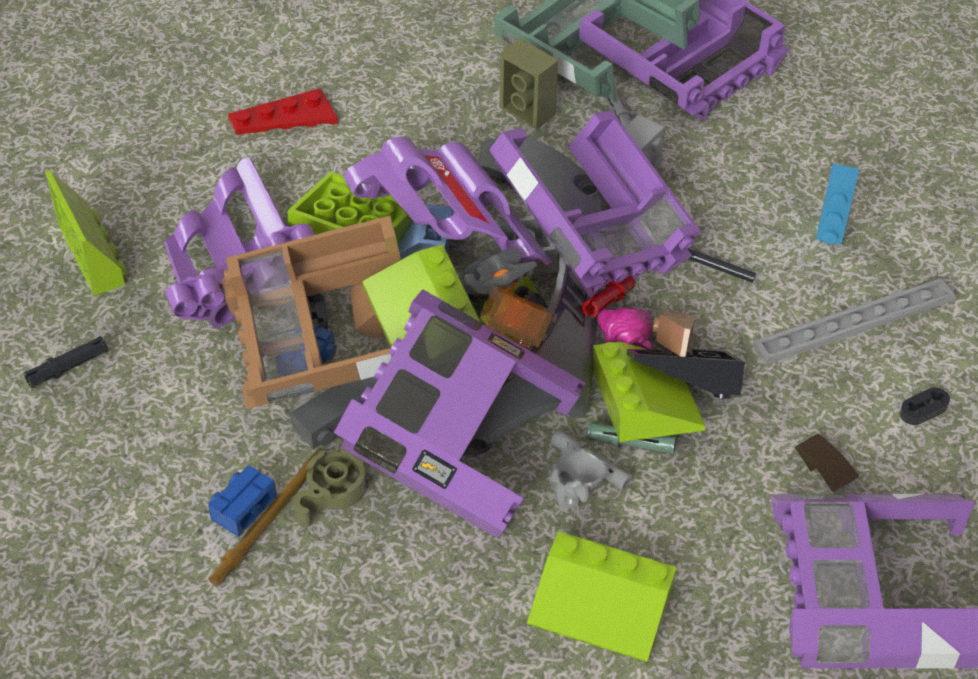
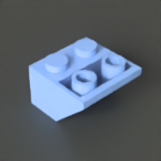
M426 205L431 214L436 218L447 219L453 216L451 207ZM412 220L398 245L401 260L417 251L443 244L448 254L451 239L439 235L430 224H415Z

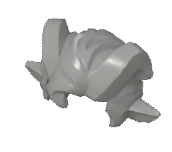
M576 441L568 443L567 450L562 454L559 461L551 465V472L548 475L549 483L552 485L558 504L562 508L573 509L579 505L580 500L582 503L586 502L589 493L598 487L605 475L609 474L608 470L610 468L606 466L607 463L597 458L590 450L580 449Z

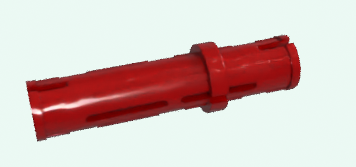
M629 276L621 282L615 283V281L606 284V288L583 303V313L593 318L613 302L622 300L626 295L625 293L634 288V278Z

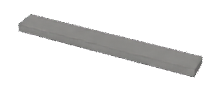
M939 278L753 341V347L765 364L768 365L955 301L956 295L945 281Z

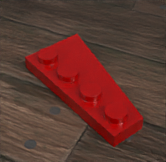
M321 88L228 114V120L236 135L266 132L269 129L282 128V130L297 126L313 127L317 126V124L329 123V125L338 124V118Z

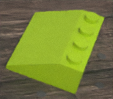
M52 171L45 172L59 228L93 295L95 296L125 285L123 276L127 275L126 268L122 260L117 261L116 258L118 256L114 244L107 242L109 239L105 227L98 225L100 222L94 208L90 209L85 199Z
M332 171L287 210L289 227L304 223L310 224L315 235L390 216L398 245L412 221L391 195L377 197V199L358 198L346 184L344 176Z
M443 244L417 251L362 281V286L390 347L393 346L397 338L403 340L407 331L404 330V327L412 315L408 312L410 305L422 289L443 300L441 307L478 329L482 327ZM435 316L425 334H422L429 362L422 363V365L430 369L462 359L472 343V336L444 319Z
M607 342L605 344L593 345L594 375L619 442L705 431L704 421L685 381L637 362L626 355L627 349L645 348L624 342Z
M558 531L548 554L527 624L648 662L674 586L677 567Z

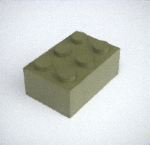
M521 38L500 53L499 108L536 130L555 116L558 60Z

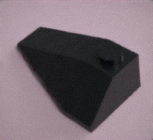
M627 349L626 355L633 360L711 392L716 398L730 399L731 395H741L745 361L728 351L692 349V353L687 352L686 357H681L670 351V355H666L665 351L658 349Z

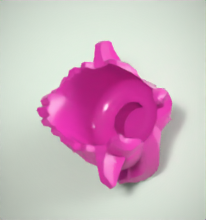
M606 308L601 311L598 316V325L601 332L605 335L604 343L624 342L645 349H654L649 342L653 334L651 326L652 317L648 311L638 310L637 308H618L616 310Z

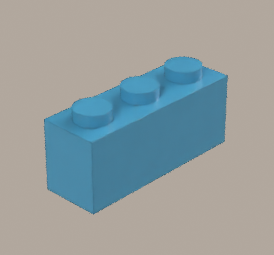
M838 164L832 165L816 235L817 240H822L827 244L836 243L842 245L858 178V168Z

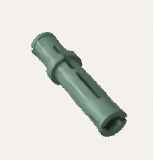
M594 422L589 424L588 440L613 443L614 447L626 445L671 454L675 452L677 436L669 435L647 438L659 441V443L641 440L619 442L617 436L605 434L606 432L616 434L614 426Z

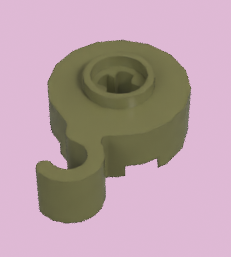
M340 448V451L326 453V450H322L313 456L307 465L306 480L308 490L300 491L293 499L296 521L304 527H309V509L317 512L325 509H344L361 500L366 491L367 483L363 460L343 448Z

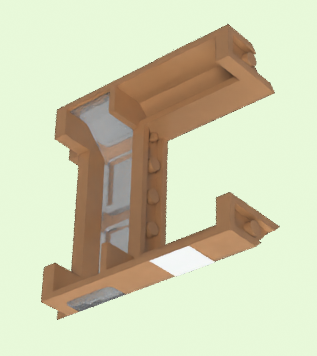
M390 216L226 258L228 269L223 270L224 278H222L225 299L231 315H235L238 325L242 324L243 329H239L238 334L241 345H246L247 349L242 351L243 360L248 371L246 374L247 379H244L245 386H242L246 409L374 377L382 362L389 363L393 356L389 354L391 348L323 365L308 296L362 283L365 279L400 261L401 257ZM421 335L409 355L411 359L420 364L429 362L423 335Z

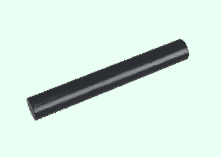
M688 249L692 255L689 260L752 283L756 278L757 273Z

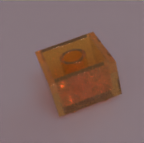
M494 285L480 317L486 326L502 335L504 333L510 335L514 342L529 349L530 345L539 347L553 315L547 308Z

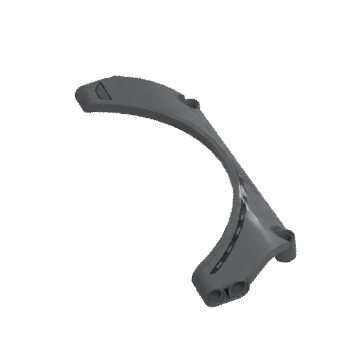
M529 136L519 147L520 151L564 212L580 209L582 214L579 217L605 211V198L582 168L547 144ZM498 138L485 140L481 144L479 164L488 175L508 182L490 152V148ZM603 234L597 235V240L603 247ZM583 239L592 252L596 251L588 240ZM567 243L559 245V272L550 304L540 324L523 347L585 382L580 397L568 412V415L578 418L584 416L590 410L593 345H595L597 316L591 318L590 315L586 316L583 313L582 305L590 297L574 275V269L580 264L581 257L573 245ZM510 372L462 456L488 452L493 442L523 422L543 413L556 410L561 400L515 373Z

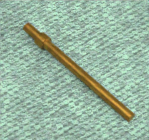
M318 451L312 454L238 544L224 554L221 558L222 563L208 578L213 585L219 586L232 569L236 570L243 562L242 557L306 481L307 465L312 457L319 453Z

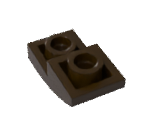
M820 434L814 435L795 447L810 472L817 469L832 493L859 477L846 458Z

